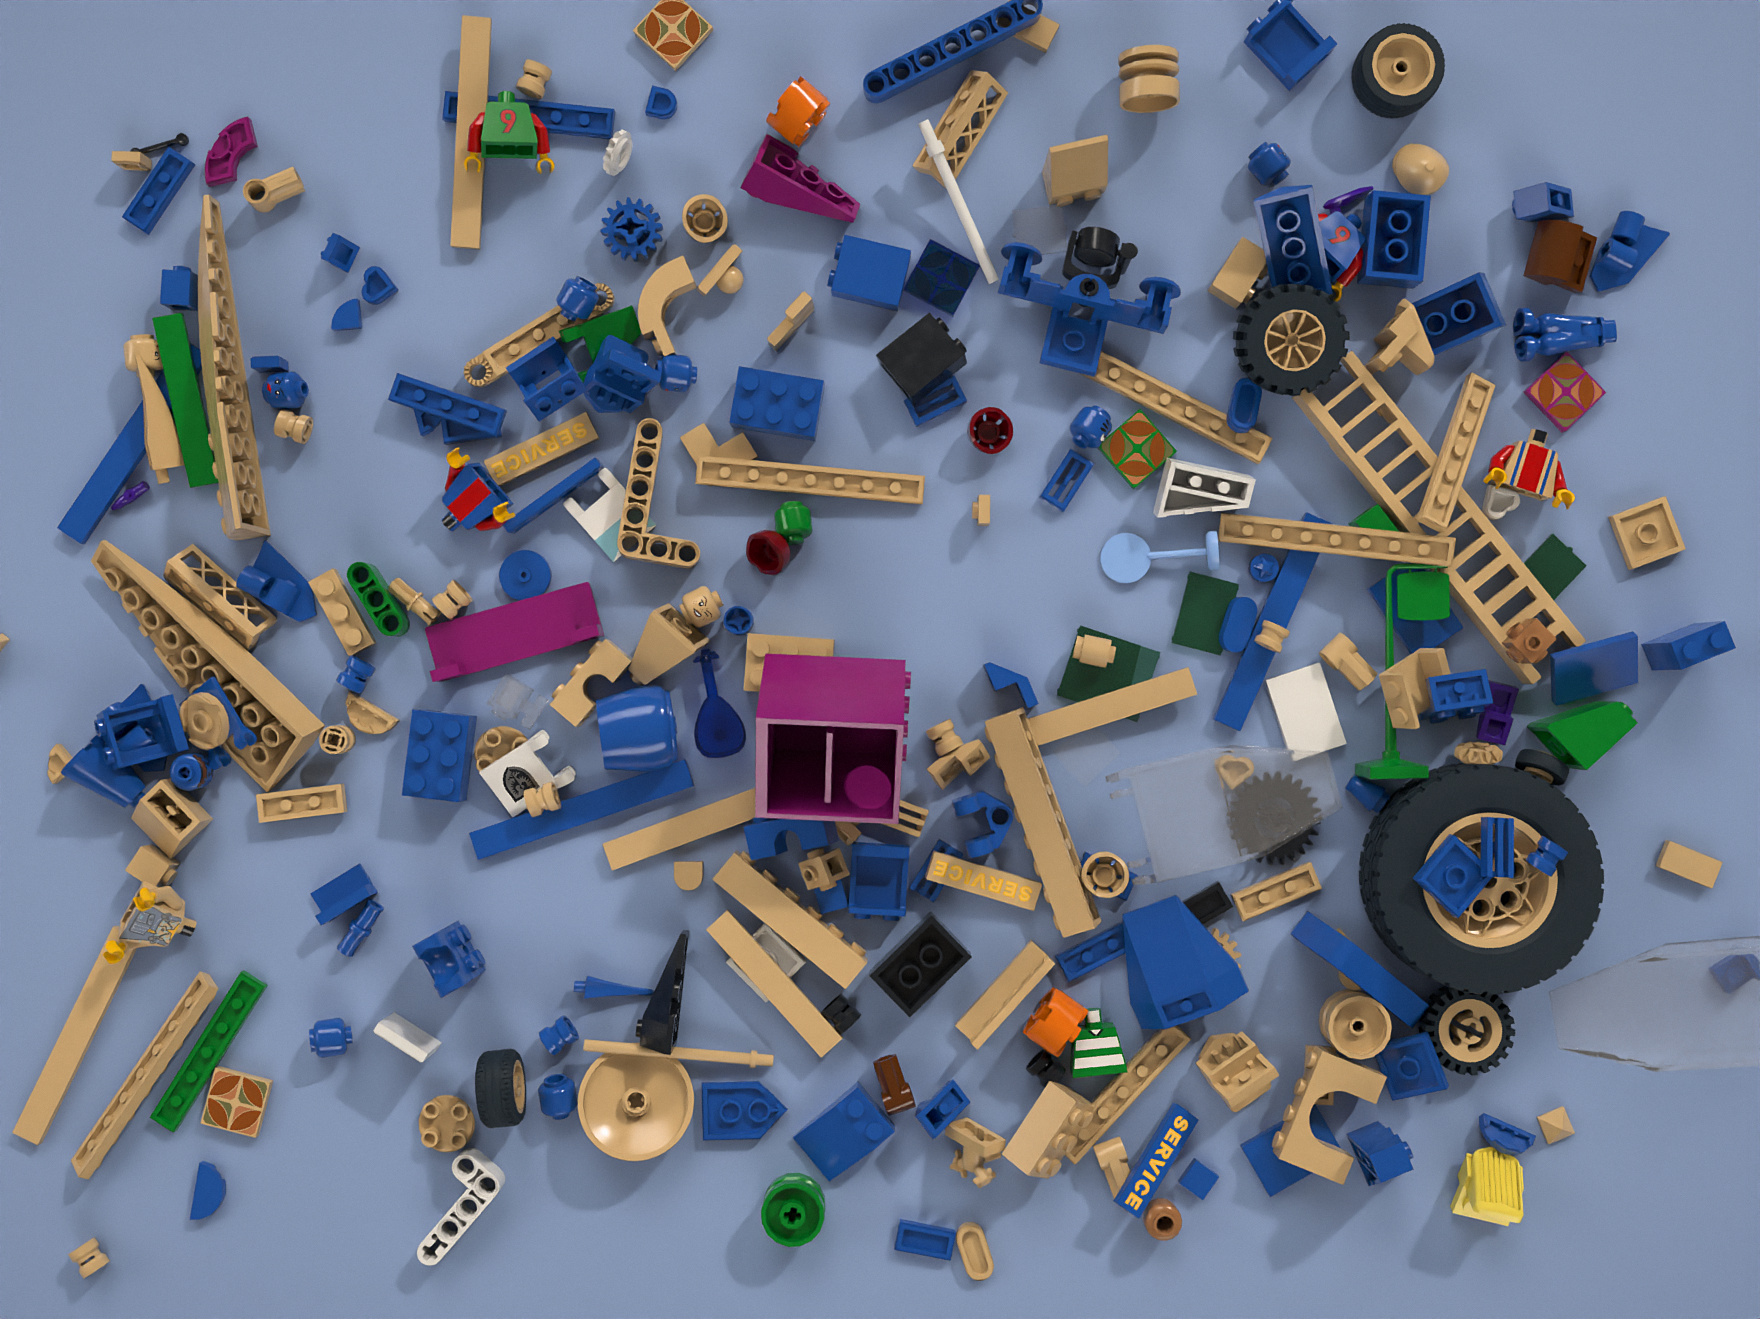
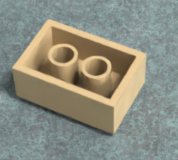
M748 633L744 691L760 692L765 653L834 657L835 640Z
M1049 1081L1002 1155L1028 1176L1049 1179L1050 1176L1053 1177L1061 1168L1062 1163L1060 1161L1066 1152H1070L1075 1147L1078 1140L1076 1137L1081 1129L1086 1128L1092 1121V1112L1096 1106L1071 1087Z

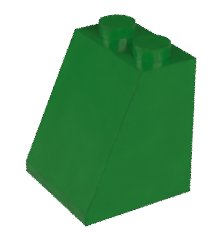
M1594 701L1530 722L1526 727L1553 756L1564 762L1569 769L1588 770L1638 722L1632 717V710L1623 702Z

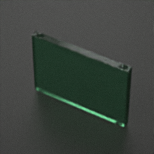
M1189 572L1171 643L1221 656L1223 648L1219 643V633L1228 605L1231 600L1236 598L1239 584Z

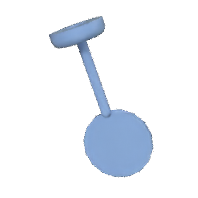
M1217 531L1206 533L1205 548L1150 552L1147 543L1135 534L1121 533L1114 535L1105 543L1101 550V565L1103 571L1110 579L1126 584L1136 582L1145 576L1150 568L1152 559L1206 555L1209 570L1218 571L1220 569Z

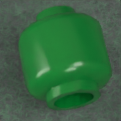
M789 501L782 503L780 508L776 510L774 514L775 531L785 538L788 545L804 543V539L809 537L813 531L809 508L803 506L802 502Z

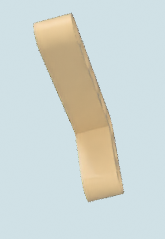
M646 418L638 424L636 429L617 540L618 550L627 559L690 569L699 562L700 549L698 545L689 540L646 533L663 438L661 424L655 419ZM647 427H653L658 432L657 436L652 440L645 439L642 436V431ZM641 455H649L653 459V463L651 466L643 468L637 464V459ZM638 482H642L648 486V491L645 495L638 496L632 492L633 486ZM633 510H638L644 515L643 520L638 524L630 523L627 519L628 514ZM628 538H634L639 543L638 548L633 552H627L622 547L623 542ZM656 543H662L667 547V552L662 557H656L651 553V547ZM683 548L694 550L696 556L692 561L685 562L680 559L679 553Z

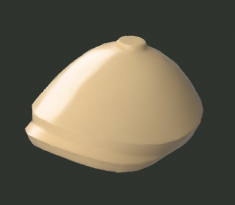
M1412 143L1405 145L1395 154L1392 168L1400 184L1412 194L1430 195L1435 193L1442 187L1449 175V166L1445 158L1438 151L1426 145Z

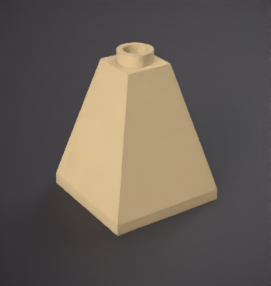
M670 603L653 610L649 615L628 669L631 672L629 676L638 685H646L708 645L711 640L693 624L688 625L684 616Z

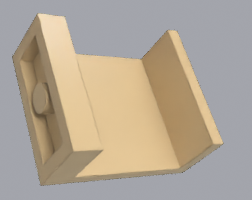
M1420 648L1379 674L1393 728L1417 729L1420 727L1417 715L1431 706L1425 679L1451 674L1444 648Z

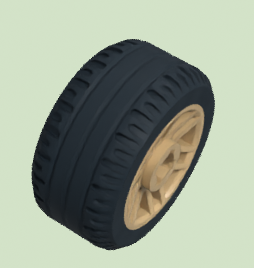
M514 1049L486 1051L482 1053L477 1061L475 1072L476 1104L480 1120L487 1128L516 1126L524 1118L526 1110L525 1071L522 1058Z

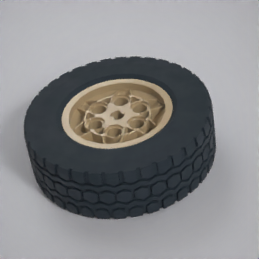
M1458 763L1429 770V778L1411 779L1404 784V787L1397 789L1390 796V801L1387 800L1379 811V815L1374 816L1368 827L1371 830L1369 834L1366 833L1362 844L1364 852L1361 851L1359 865L1362 866L1361 870H1359V885H1362L1360 892L1363 904H1366L1365 911L1369 921L1373 923L1372 927L1383 940L1385 946L1399 960L1413 970L1442 985L1467 993H1484L1486 995L1503 994L1502 992L1511 993L1522 990L1521 987L1525 989L1540 984L1539 980L1546 981L1557 974L1556 970H1562L1572 961V956H1577L1585 945L1583 944L1584 940L1589 939L1595 928L1592 925L1598 920L1601 910L1598 907L1599 903L1603 901L1604 889L1601 888V884H1604V869L1600 866V864H1603L1600 849L1596 848L1598 842L1593 831L1588 829L1590 825L1584 815L1578 813L1579 809L1569 798H1565L1566 795L1553 785H1549L1550 783L1538 776L1505 766ZM1481 817L1514 818V864L1516 865L1514 878L1492 877L1459 918L1453 917L1412 879L1449 834L1455 835L1481 860ZM1493 824V842L1495 841V824ZM1542 836L1569 852L1564 860L1557 862V870L1552 877L1525 860L1530 852H1535L1538 848L1537 842ZM1493 853V871H1495V853ZM1508 891L1510 899L1508 903L1502 905L1501 895ZM1480 899L1482 908L1478 913L1474 914L1472 910L1473 904Z

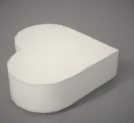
M1488 485L1482 512L1490 520L1500 519L1506 512L1515 510L1519 506V494L1511 489L1503 487L1496 489V486Z

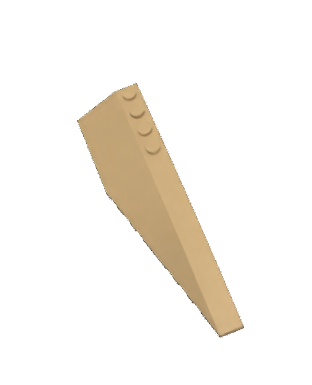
M203 195L198 258V320L202 373L211 434L208 435V442L215 456V462H213L212 467L213 473L219 482L220 490L217 491V500L223 508L222 530L228 539L239 541L270 536L271 534L220 203L210 195Z

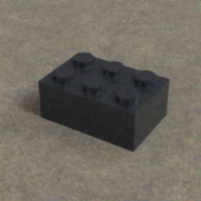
M930 911L869 971V976L910 1018L972 958V955Z

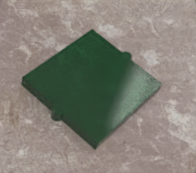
M1550 534L1524 561V564L1550 597L1555 600L1587 565L1572 552V547H1567L1554 534Z

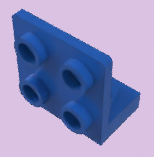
M1486 669L1434 676L1425 679L1431 708L1420 714L1421 720L1430 719V723L1434 724L1448 721V718L1455 717L1456 715H1458L1459 719L1476 717V714L1485 712L1484 708L1493 703Z

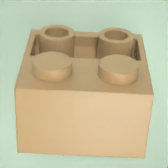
M171 779L160 780L144 795L131 817L170 859H173L213 820L187 791L177 788Z

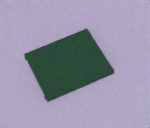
M1080 625L1077 629V636L1084 637L1086 634L1112 640L1111 646L1116 647L1113 663L1107 662L1106 668L1080 663L1079 659L1072 658L1075 639L1060 686L1057 689V696L1080 702L1152 679L1157 661L1160 658V652ZM1140 713L1126 717V719L1137 722L1140 718Z

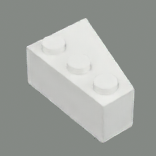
M1166 458L1153 513L1159 518L1169 515H1187L1196 512L1249 508L1256 479L1246 474Z

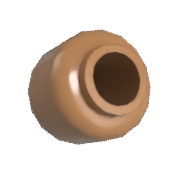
M1157 1198L1148 1203L1142 1216L1148 1233L1153 1238L1161 1241H1167L1177 1236L1182 1228V1218L1174 1203L1164 1198Z

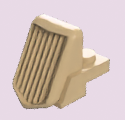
M1402 299L1396 306L1394 317L1373 339L1381 348L1365 365L1371 375L1379 370L1384 372L1388 367L1391 368L1398 360L1415 375L1425 372L1434 364L1435 357L1417 311L1412 303Z
M1242 1031L1238 1034L1225 1033L1210 1036L1200 1052L1199 1061L1196 1062L1197 1067L1209 1085L1220 1095L1232 1112H1238L1271 1088V1081L1279 1076L1276 1068L1260 1053L1256 1044Z

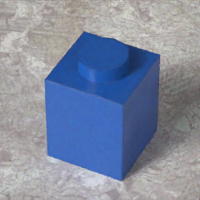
M173 266V270L162 269L160 304L171 310L198 311V275L193 273L191 268L185 266Z

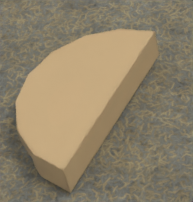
M349 691L345 702L347 714L350 718V723L359 731L367 734H381L393 729L400 722L396 717L356 693Z

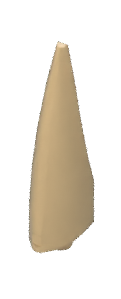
M136 354L135 359L143 396L144 444L150 470H155L158 484L168 483L170 479L167 468L185 465L177 428L154 377L140 355Z

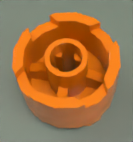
M800 76L798 82L796 80L793 81L777 102L779 104L776 108L778 111L775 115L770 112L766 123L792 145L795 144L800 147L808 138V132L813 124L817 127L827 114L825 111L831 103L826 96Z
M1052 987L1039 1001L1041 1005L1034 1016L1031 1014L1028 1018L1023 1033L1034 1043L1058 1058L1063 1052L1067 1040L1072 1043L1079 1035L1081 1028L1077 1025L1084 1020L1088 1010L1063 991Z

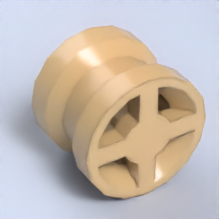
M1264 620L1261 625V634L1256 635L1254 642L1271 651L1280 653L1283 648L1281 644L1285 638H1288L1290 631L1273 622Z

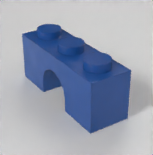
M754 817L752 818V824L743 826L751 860L775 856L788 851L786 844L788 830L793 831L799 837L802 850L827 846L839 841L835 821Z

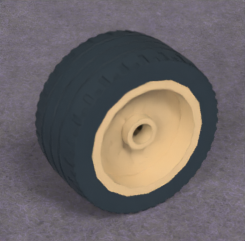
M1409 23L1392 24L1370 37L1355 59L1351 76L1354 93L1362 106L1377 116L1390 119L1402 118L1421 109L1437 92L1445 72L1444 53L1437 39L1429 31L1427 32L1426 29Z

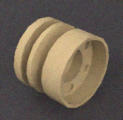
M1144 45L1127 49L1119 54V77L1124 81L1119 87V105L1123 110L1135 113H1152L1168 110L1179 104L1180 82L1173 78L1179 72V66L1177 65L1179 52L1177 49L1165 45Z

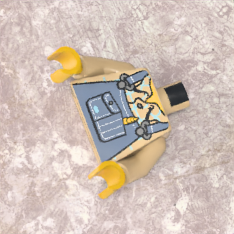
M143 881L120 920L118 944L114 940L108 941L105 947L108 951L104 952L103 956L109 964H115L124 957V953L136 948L168 946L175 933L191 937L197 922L196 920L184 917L185 901L170 886L156 887Z

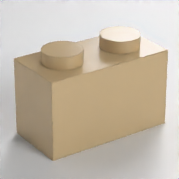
M1242 237L1207 291L1235 309L1242 302L1247 304L1255 292L1252 285L1257 278L1262 280L1268 272L1264 250Z

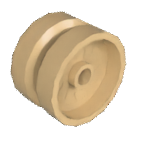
M1350 989L1338 991L1327 998L1320 1009L1318 1022L1321 1034L1331 1046L1349 1058L1362 1060L1374 1057L1385 1048L1390 1040L1392 1025L1388 1012L1381 1003L1361 991Z

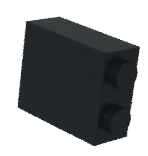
M930 312L876 354L879 365L913 405H916L967 364L965 356L967 350L958 338L953 340L947 333L949 328L940 317L935 319Z

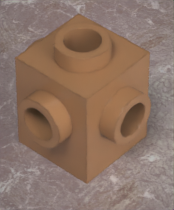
M1531 618L1513 625L1506 632L1508 637L1502 644L1508 649L1506 654L1514 662L1536 664L1548 654L1546 649L1557 638L1537 618Z

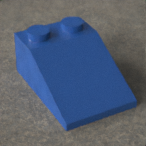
M1478 272L1412 303L1417 311L1434 356L1506 326L1485 273Z
M856 1082L796 1133L793 1139L830 1182L895 1132V1125L862 1085Z

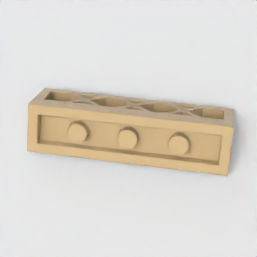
M970 70L934 129L937 140H941L945 148L943 153L946 160H950V169L955 180L1008 95V92L988 72ZM991 87L997 94L991 104L986 105V93ZM975 112H979L980 122L976 128L971 129V117ZM964 136L965 147L962 152L957 153L956 142L959 137ZM926 143L912 166L920 173L931 175L946 188L933 157L930 158L926 151Z
M191 544L167 561L163 577L247 651L256 646L260 634L276 623L277 618L253 596L237 588L236 581L194 544ZM192 555L200 562V568L188 567L183 560ZM205 576L217 577L222 582V587L210 586L205 582ZM226 595L240 597L243 600V606L231 605L226 600ZM248 613L259 614L265 621L256 627L248 620Z
M1030 940L955 1023V1026L970 1039L971 1044L977 1050L1055 965L1052 958Z

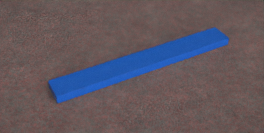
M190 343L198 376L202 370L201 351ZM162 370L156 379V383L172 414L173 410L164 370ZM143 400L57 527L80 544L87 542L146 454Z
M1308 512L1304 514L1301 520L1332 524ZM1288 549L1252 630L1248 645L1242 652L1213 720L1241 731L1276 653L1254 642L1256 635L1261 634V625L1264 620L1273 622L1285 629L1287 628L1320 554L1319 552Z
M684 759L673 763L668 768L652 770L561 801V809L555 811L544 809L542 815L536 817L526 813L470 832L469 835L477 859L480 860L695 785L687 761Z

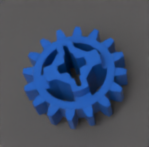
M627 197L625 205H622L617 200V209L613 210L608 207L607 211L610 217H605L601 220L607 226L600 229L601 234L608 236L603 242L606 247L612 246L610 251L614 256L621 252V258L626 261L628 255L632 256L634 262L638 261L639 254H642L646 259L649 258L647 250L651 249L656 252L657 248L654 242H662L663 240L662 236L657 233L664 230L661 223H656L661 219L658 212L651 214L654 209L653 206L648 204L644 208L643 201L640 198L636 204H633L630 197ZM636 212L644 215L649 221L640 220ZM622 215H624V216L622 217V219H621L619 222H617V220H618ZM631 225H635L634 234L630 235L628 231L631 229ZM645 237H648L647 240L640 245ZM615 238L624 239L628 247L618 243Z

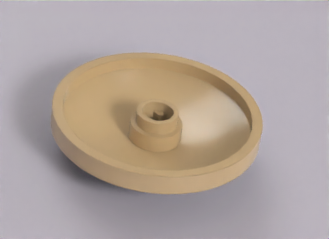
M604 1053L587 1070L578 1093L579 1118L590 1141L605 1154L624 1161L649 1160L671 1149L685 1133L694 1108V1092L690 1077L684 1066L675 1058Z

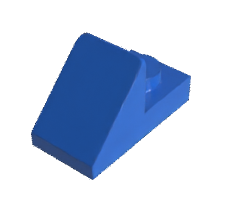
M953 1079L948 1081L931 1099L919 1103L915 1117L930 1137L935 1139L965 1109L970 1100Z

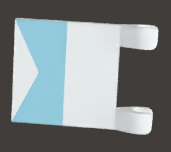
M603 468L598 473V476L609 487L610 490L586 511L571 497L563 505L608 557L615 562L622 556L618 550L617 540L626 489L607 468ZM633 510L628 514L627 519L630 523L638 524L643 520L644 515L638 510ZM650 517L646 533L656 526ZM628 538L623 542L622 547L627 551L638 541L634 538Z

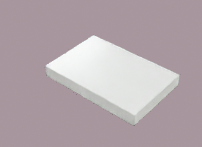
M1320 663L1264 680L1290 761L1293 762L1347 744Z

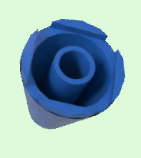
M96 735L90 741L91 743L82 748L65 765L60 773L124 808L129 804L134 808L140 799L146 795L142 792L146 786L131 766L112 771L111 764L107 765L103 757L102 749L105 748L103 737Z

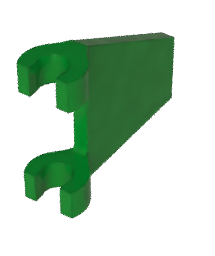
M632 305L559 330L562 342L565 341L567 343L583 336L593 364L602 341L608 335L632 344L642 333ZM588 370L578 372L582 382H584Z

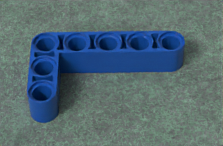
M1307 911L1290 933L1295 939L1333 965L1410 1028L1413 1029L1429 1008L1425 1001L1362 949Z

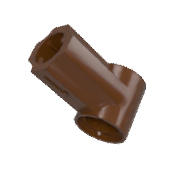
M886 1055L873 1061L874 1069L882 1088L881 1096L888 1116L916 1107L909 1083L905 1081L897 1055Z

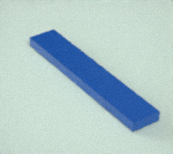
M445 91L442 117L444 122L457 123L458 92ZM488 95V102H498V96ZM515 98V102H524L529 105L530 113L537 115L547 128L548 133L601 139L613 138L614 109Z

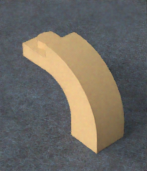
M684 256L673 259L657 269L646 282L639 299L638 321L640 329L646 340L656 336L652 343L658 356L677 355L665 327V313L668 306L676 297L697 288Z

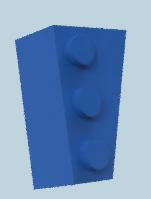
M1379 1121L1347 1133L1368 1186L1380 1184L1414 1170L1410 1159L1414 1157L1406 1141L1402 1142L1398 1134L1394 1135L1390 1127L1386 1128Z

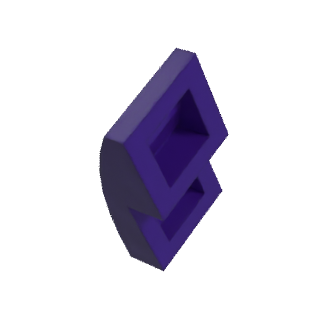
M1488 680L1493 703L1485 707V712L1479 715L1476 738L1506 745L1514 720L1511 717V713L1519 688Z

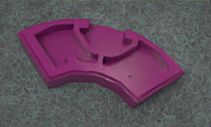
M248 116L238 119L225 127L218 134L219 137L211 151H208L205 161V181L209 187L237 181V167L240 159L249 150L258 147L252 120Z

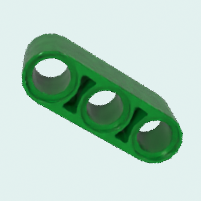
M355 562L350 565L347 570L348 582L378 630L386 636L400 637L407 633L410 627L409 618L396 597L388 591L389 586L379 570L374 565L365 562ZM366 568L369 577L365 582L361 583L358 574L360 570ZM381 592L384 601L381 606L376 607L373 598L376 593ZM393 616H396L399 621V626L395 631H391L388 626L389 619Z

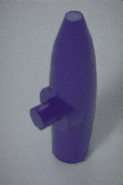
M142 481L135 487L126 490L113 503L111 509L117 510L132 503L150 489L149 484Z

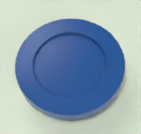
M520 550L510 554L503 561L499 572V579L503 590L516 600H524L544 594L550 586L552 577L551 569L546 559L530 550Z

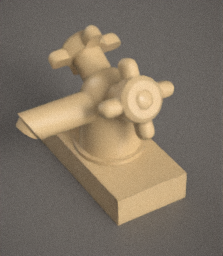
M968 1117L951 1122L945 1128V1135L963 1145V1155L960 1149L955 1150L956 1157H954L953 1163L950 1164L949 1168L960 1172L962 1178L967 1177V1171L974 1173L976 1178L972 1180L973 1183L982 1188L996 1177V1173L992 1172L991 1168L985 1169L983 1165L984 1163L1001 1158L1002 1153L1000 1152L1005 1150L1006 1139Z

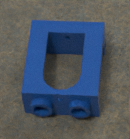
M554 336L506 367L510 376L519 386L525 398L523 400L539 422L587 391L570 359ZM557 370L560 371L561 375L541 389H537L536 384Z
M173 694L116 710H104L96 715L97 720H94L96 733L99 737H103L105 748L102 749L104 760L107 765L111 764L112 771L179 754L189 749ZM159 715L166 742L132 751L122 752L118 750L113 733L115 726Z

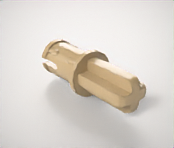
M396 578L390 583L388 591L407 606V611L412 610L428 626H431L437 620L436 617H440L442 612L423 598V593H417L400 578Z

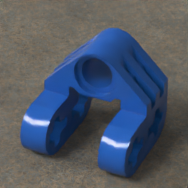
M982 790L952 800L956 817L973 813L987 806L985 813L990 829L993 832L966 840L965 847L968 857H979L999 848L1013 821V812L1010 806ZM998 808L1005 809L1008 812V819L1003 823L995 822L992 819L994 810Z

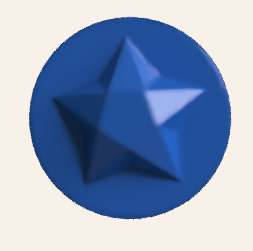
M1259 554L1252 558L1249 563V573L1258 582L1273 580L1279 571L1278 561L1270 554Z

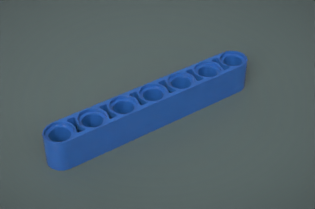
M1011 0L874 69L863 80V90L866 99L876 104L884 102L1034 25L1041 17L1042 0ZM1024 5H1032L1035 7L1036 12L1032 15H1027L1022 11V7ZM1002 17L1007 18L1011 25L1002 28L997 25L996 20ZM979 30L986 37L983 40L976 41L972 39L970 34L973 31ZM950 43H955L960 47V50L955 54H950L945 50V47ZM924 56H930L935 62L933 65L925 67L919 61ZM898 69H905L908 71L909 76L906 79L899 80L894 76V73ZM872 82H880L884 86L883 90L878 93L870 91L868 87Z

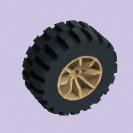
M1300 284L1273 286L1271 289L1263 290L1257 294V298L1250 300L1245 305L1246 310L1242 315L1239 314L1236 323H1239L1237 331L1233 332V339L1236 340V347L1233 348L1234 355L1238 357L1240 362L1238 365L1241 371L1247 374L1248 379L1267 391L1280 395L1297 396L1306 388L1307 393H1311L1317 390V386L1320 384L1326 385L1331 380L1330 375L1333 372L1338 373L1342 367L1339 364L1341 358L1347 356L1348 349L1345 348V340H1350L1349 331H1345L1344 324L1348 323L1346 317L1340 314V306L1335 300H1330L1327 293L1314 289L1313 286Z

